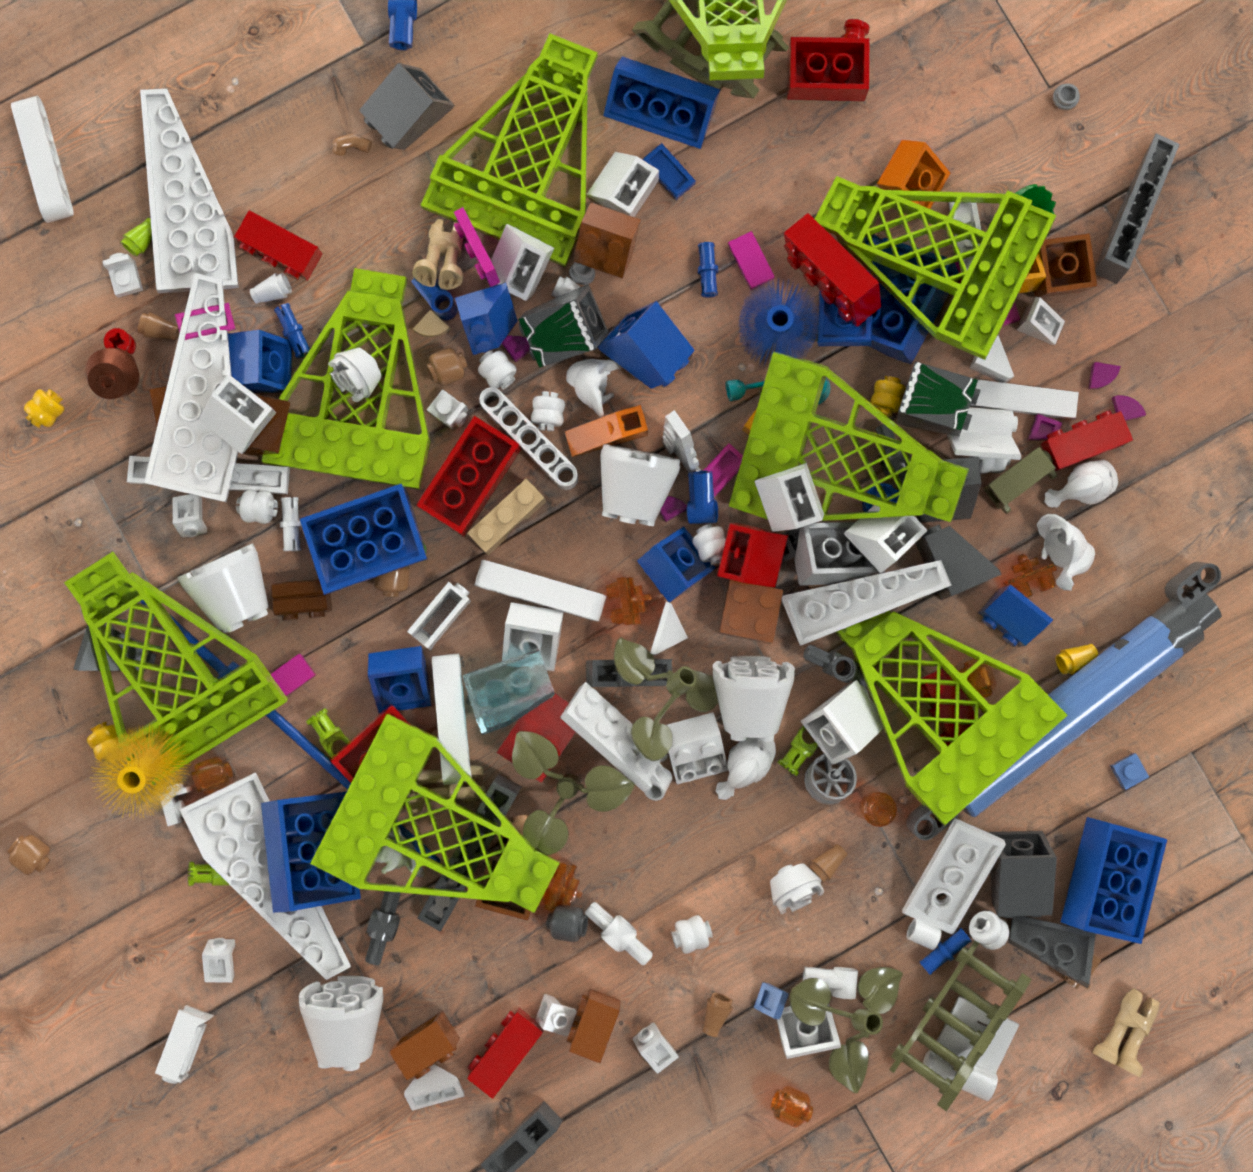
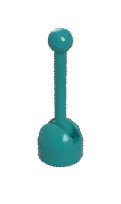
M739 379L728 380L725 382L727 397L730 402L739 400L745 395L746 390L763 387L765 381L745 385Z

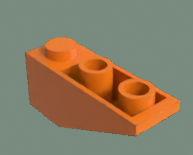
M638 405L567 430L565 435L571 456L576 457L603 449L604 444L618 445L648 436V428L642 407Z

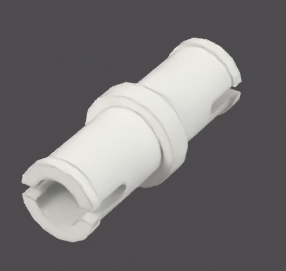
M298 497L281 498L283 522H280V528H283V551H301L299 527H302L298 515Z

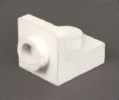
M116 253L111 255L110 259L102 261L103 266L109 271L114 294L118 298L143 291L136 262L128 254Z
M443 389L427 409L431 415L451 430H454L456 426H462L468 417L467 406L463 402L460 403Z
M189 494L173 497V525L181 537H195L207 533V527L202 520L201 496Z
M183 783L176 784L178 791L175 792L173 790L171 792L175 797L172 796L171 798L167 795L171 800L167 801L164 798L166 805L161 801V804L164 806L163 811L167 826L185 821L180 811L185 805L182 800H179L178 795L192 792V786L183 787Z
M215 938L207 941L202 953L205 982L233 981L234 966L232 952L235 947L234 939Z
M544 994L535 1020L543 1030L568 1036L576 1010L561 1005L555 997Z
M651 1023L648 1027L640 1030L633 1038L638 1051L657 1074L679 1058L677 1052L664 1038L655 1023Z

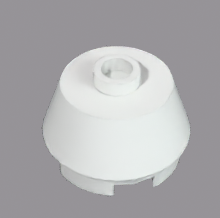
M361 348L337 353L334 359L328 363L334 369L330 373L332 379L342 392L348 390L353 395L351 398L354 402H359L363 398H369L381 380V373L377 362Z
M790 864L781 868L778 874L770 880L773 905L778 907L781 914H784L788 907L793 912L812 902V895L817 892L818 896H821L824 893V889L820 884L822 880L805 864L795 866Z

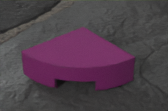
M510 335L501 343L515 363L530 353V345L526 337Z
M1099 362L1092 363L1088 389H1100L1110 384L1117 377L1121 366Z
M1124 395L1112 397L1115 413L1121 411L1125 421L1146 416L1144 408L1135 399Z
M1037 414L1027 440H1046V435L1059 430L1063 423Z
M667 496L660 514L664 521L668 522L687 511V505L675 497Z

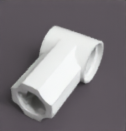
M804 967L803 980L808 978L821 979L828 984L831 996L842 999H856L858 970L847 967H834V969Z

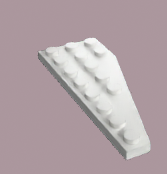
M167 89L140 90L156 290L158 293L188 292L191 289L194 273L222 279L223 289L239 288L234 235Z
M194 273L144 483L227 502L238 451L198 421L212 393L228 374L232 376L228 332L219 328L220 326L227 325L222 279ZM219 305L218 311L210 312L207 308ZM205 308L207 312L190 317L192 310ZM217 329L215 334L201 335L202 330ZM198 332L199 337L185 340L186 334Z
M256 772L180 809L203 859L315 970L328 980L351 967L322 906L291 912L273 913L261 803L269 802V799Z

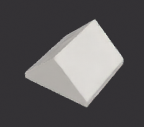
M791 1006L784 1007L781 1018L777 1019L782 1048L787 1059L841 1048L831 1012L826 1011L823 1023L816 1026L801 1022L794 1015Z

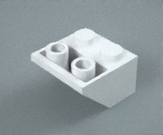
M614 152L588 191L587 196L603 207L635 217L658 183L659 170L637 156Z
M507 224L491 259L500 280L498 285L506 282L509 293L527 301L534 295L554 248Z
M228 374L210 396L198 421L239 453L243 454L276 412Z
M807 463L755 480L772 532L797 529L823 520L824 512Z
M874 505L868 511H880V507ZM915 516L863 518L856 521L844 535L882 573L895 563L927 529Z
M714 712L667 724L673 735L672 746L668 754L677 784L728 771L722 738Z

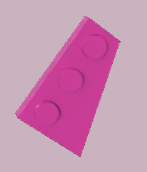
M464 208L454 211L458 222L453 225L460 239L465 238L467 243L464 246L470 259L475 257L477 264L474 266L481 280L486 278L490 287L500 283L496 270Z

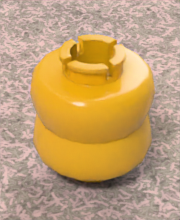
M885 376L884 380H877L875 382L874 394L871 397L870 403L884 415L891 417L892 413H898L906 387L900 384L901 379Z
M38 389L32 399L24 405V411L28 414L25 418L28 421L31 420L30 423L38 428L41 425L52 427L56 418L65 411V407L60 403L63 401V398L51 389H48L47 392Z
M107 722L93 727L90 730L92 734L87 737V743L93 749L94 756L99 759L98 761H103L102 759L108 756L103 750L112 753L107 749H110L109 743L112 744L115 738L118 739L115 725H107Z

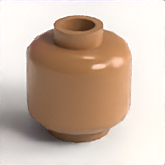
M450 347L430 355L429 363L426 366L434 383L438 382L441 386H447L464 377L463 368L467 367V363L462 352L457 354Z
M409 566L375 577V588L383 591V596L398 597L399 592L408 589Z
M33 834L25 837L23 835L19 836L7 851L10 854L9 863L25 875H30L35 871L41 873L51 861L47 857L50 853V847Z

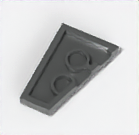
M1015 916L1011 919L1009 944L1084 987H1089L1096 933L1026 916Z

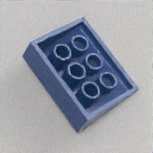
M883 238L882 243L888 241V238ZM904 243L895 245L899 256L913 251L910 245ZM891 247L881 250L894 256ZM932 252L920 255L923 266L937 262L936 256ZM940 255L941 258H942V260L948 258V257H945V256ZM915 257L906 260L907 262L918 266ZM871 261L906 297L909 295L916 281L914 278ZM955 263L945 266L949 277L959 274ZM940 268L930 271L943 277ZM879 282L881 308L872 314V341L869 347L888 357L912 364L928 331ZM923 283L919 286L912 303L934 323L949 293Z
M402 484L300 518L324 595L427 560L415 513L408 492Z
M347 791L261 803L273 913L291 912L361 899L359 888L310 864Z
M1087 817L1060 922L1084 931L1142 944L1167 839Z

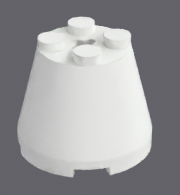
M604 444L600 454L602 516L617 519L619 515V521L635 524L637 519H639L640 524L654 526L655 520L679 473L680 460L655 453Z
M253 543L196 568L191 573L189 572L177 577L186 593L218 630H223L224 633L232 632L244 626L242 621L245 619L248 622L254 621L268 614L266 609L269 606L259 557Z
M734 656L731 657L728 663L714 662L713 681L724 729L731 734L732 740L745 741L747 738H758V740L766 742L774 740V735L779 730L794 682L795 668L792 664L782 662V665H779L776 662L770 661V657Z
M337 976L338 981L328 982L323 985L316 981L306 986L300 992L299 1008L318 1061V1067H343L345 1071L357 1070L360 1068V1063L366 1061L372 1055L383 1004V987L376 986L374 979L363 976Z

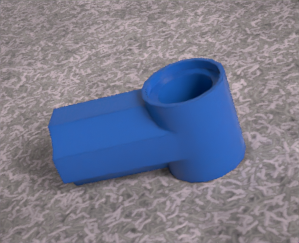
M388 0V16L390 19L389 45L397 50L406 51L412 48L413 23L417 19V0Z
M413 278L411 283L440 319L451 320L457 315L458 307L453 296L447 290L440 288L438 278L434 287L425 286ZM441 302H450V305L447 309H438Z
M704 470L688 473L690 500L687 505V518L689 524L717 523L718 503L714 500L712 471Z

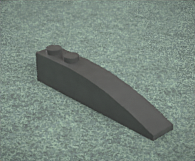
M1157 133L1154 135L1095 266L1096 275L1117 284L1130 269L1180 145L1179 143Z
M498 774L486 795L506 816L522 786ZM482 801L476 813L501 826V821ZM473 821L470 822L462 837L463 841L477 837ZM478 823L481 835L492 832V830ZM495 835L483 838L486 851ZM479 840L464 845L469 860L483 855ZM460 846L455 849L450 858V866L464 862ZM481 860L470 863L473 874ZM466 865L453 869L470 878ZM442 874L434 888L464 891L466 886ZM430 895L417 919L441 932L460 898Z

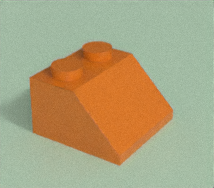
M901 140L877 185L883 190L940 192L950 175V171L926 142ZM912 201L929 209L934 204L932 201Z

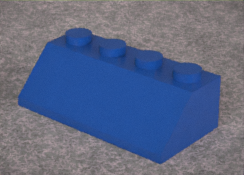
M622 56L614 68L603 116L701 149L714 114L720 89Z

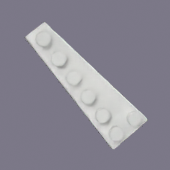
M939 560L784 595L781 600L801 646L949 587L951 583L942 561Z

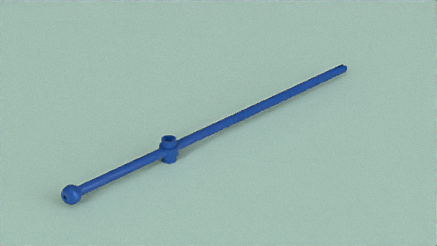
M144 600L140 601L143 605H147ZM171 616V618L174 620L176 625L179 627L181 632L184 634L186 639L191 644L199 642V640H197L188 630H186L178 621H176ZM204 645L196 649L197 654L218 672L219 676L217 679L222 678L239 667L234 661L229 666L225 665ZM276 710L265 715L347 790L349 789L351 783L333 765L331 760ZM402 824L397 825L400 828L401 835L406 839L415 837ZM417 840L411 841L415 850L421 853ZM423 844L426 853L432 852ZM435 854L428 856L440 863V859Z

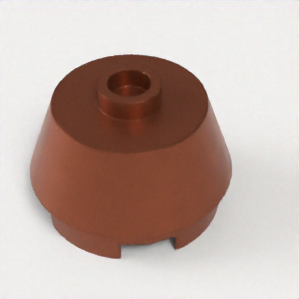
M106 348L98 350L89 357L86 363L85 370L88 384L91 390L101 398L116 399L128 396L139 384L140 374L135 359L123 349Z

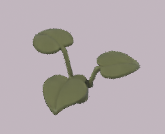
M622 637L617 640L614 648V663L619 675L625 681L633 685H639L643 682L644 678L648 681L667 678L666 687L668 692L672 694L671 698L657 714L654 721L649 717H641L634 722L631 728L632 740L642 755L650 761H658L669 752L673 742L671 729L667 725L660 724V719L673 702L684 693H686L687 703L693 709L700 712L712 710L718 704L713 677L686 666L681 667L675 673L669 670L666 673L650 675L655 669V661L652 654L642 645L627 641Z
M519 731L516 734L512 753L513 766L518 774L528 779H536L544 772L545 775L559 780L556 790L560 798L550 815L543 810H536L528 816L524 823L523 837L526 838L535 850L545 855H551L560 851L565 846L569 835L568 827L563 820L554 817L564 800L573 798L579 790L582 793H588V806L600 812H607L617 808L631 794L635 783L610 766L600 765L590 770L585 778L587 788H584L580 779L574 774L563 776L561 773L557 774L549 771L548 769L554 767L559 760L556 747L547 738L537 733Z
M877 967L866 971L861 976L857 987L859 995L865 999L863 1001L865 1009H858L854 1013L827 1006L831 1000V990L825 981L818 978L805 979L793 987L790 992L791 1009L794 1015L804 1024L811 1026L822 1024L826 1011L850 1018L853 1027L860 1031V1033L846 1039V1045L841 1044V1048L833 1049L829 1057L831 1075L853 1093H858L863 1084L869 1058L864 1043L856 1040L862 1037L868 1038L869 1034H877L882 1029L883 1020L880 1014L888 1012L894 1006L898 996L899 984L903 973L899 970Z

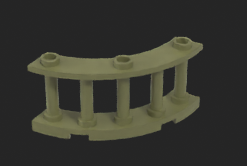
M669 0L664 3L653 21H640L633 27L632 31L655 52L661 49L672 58L670 61L672 65L696 80L718 88L720 91L723 87L731 89L732 95L743 98H755L760 89L753 83V79L709 81L708 62L702 53L700 56H695L684 48V45L692 35L687 25L676 40H671L662 32L661 26L674 9ZM682 0L686 6L695 12L693 16L698 18L697 0ZM717 10L713 12L717 16L721 14ZM732 19L727 20V22L731 24L736 22ZM774 29L766 44L763 61L766 60L771 51H787L789 48L783 41V36Z
M976 941L973 942L969 949L965 946L962 948L955 959L959 962V965L938 997L934 999L931 996L922 1009L926 1012V1015L907 1044L903 1046L900 1043L891 1056L895 1060L889 1069L891 1072L894 1073L900 1063L903 1062L939 1088L938 1092L942 1094V1097L937 1105L945 1111L949 1109L974 1070L977 1061L982 1057L995 1037L996 1032L1007 1019L1032 980L1022 973L1017 981L1013 979L1009 981L974 957L972 954L980 944ZM966 964L1004 990L1002 993L1007 996L1000 1006L996 1003L994 1005L956 979ZM950 988L987 1014L986 1017L990 1019V1022L983 1032L980 1030L975 1031L939 1005ZM932 1015H935L970 1040L969 1044L973 1048L966 1058L962 1055L960 1057L922 1031ZM916 1040L953 1066L952 1069L957 1073L952 1080L948 1077L944 1079L908 1053Z

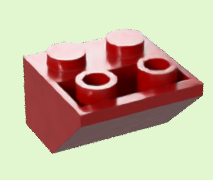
M738 522L730 523L717 576L742 583L775 588L788 535Z

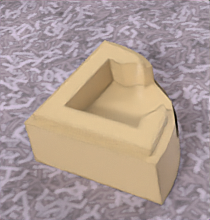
M431 310L413 328L414 332L424 337L442 336L451 330Z

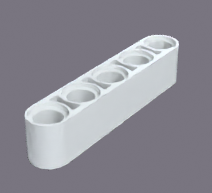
M33 96L12 102L13 116L43 219L46 223L73 216V207L39 96Z
M493 387L483 390L479 400L485 413L512 440L520 444L521 449L558 487L564 490L575 487L578 482V474L574 465L500 390ZM490 396L499 398V403L495 407H488L485 404ZM512 414L518 417L515 425L507 426L504 424L506 416ZM527 433L536 435V441L531 445H526L522 442L523 436ZM544 452H552L555 458L553 462L546 464L541 462V455ZM564 470H569L573 473L572 480L566 483L560 481L559 474Z
M481 560L474 584L486 590L597 622L600 620L607 597L600 593L486 560Z
M459 653L432 656L439 741L471 776ZM440 752L443 784H458L461 775Z

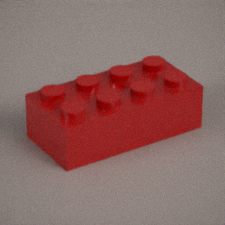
M809 213L783 233L786 243L784 248L788 253L787 261L794 270L799 269L811 287L816 286L822 291L823 299L830 305L833 303L838 308L840 316L846 322L851 321L858 327L881 308L879 282Z
M474 416L416 506L465 538L522 450L520 444Z

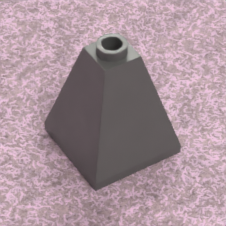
M87 624L73 669L77 671H100L90 629ZM112 625V636L124 639L125 632ZM130 636V640L140 642ZM128 646L127 657L132 660L141 661L143 649ZM105 649L110 671H121ZM148 650L146 662L154 664L157 654Z

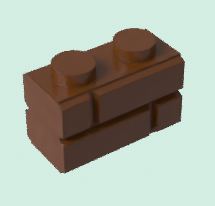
M319 579L272 583L271 585L273 613L275 616H282V621L298 620V615L309 614V618L325 617V612L332 611L331 593L324 595Z

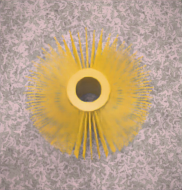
M150 724L148 741L146 733L143 739V725L142 740L141 737L140 740L139 737L137 739V731L134 732L135 737L133 735V738L125 739L126 743L124 740L122 742L121 739H119V742L115 738L119 744L115 745L113 749L110 747L112 753L106 756L109 761H107L106 765L103 764L104 766H102L107 767L98 769L112 770L94 771L100 773L108 772L106 774L94 775H110V777L99 778L110 780L112 785L109 786V789L112 792L108 796L121 788L117 794L121 791L122 793L116 800H121L123 797L127 803L130 796L133 813L136 800V816L137 806L139 808L140 805L139 814L142 812V800V807L146 804V807L150 808L153 803L159 805L156 801L160 802V800L166 799L169 793L175 797L171 793L173 790H171L170 786L172 785L175 789L178 787L174 784L175 782L173 781L175 780L173 779L179 778L178 776L180 775H174L182 774L183 772L170 773V771H186L175 768L188 767L168 766L191 765L180 763L170 765L176 763L173 761L178 760L176 759L178 757L174 756L173 751H171L176 745L161 755L167 748L165 747L160 752L166 743H163L160 739L161 745L159 746L157 742L158 737L155 735L154 738L151 735L150 740Z

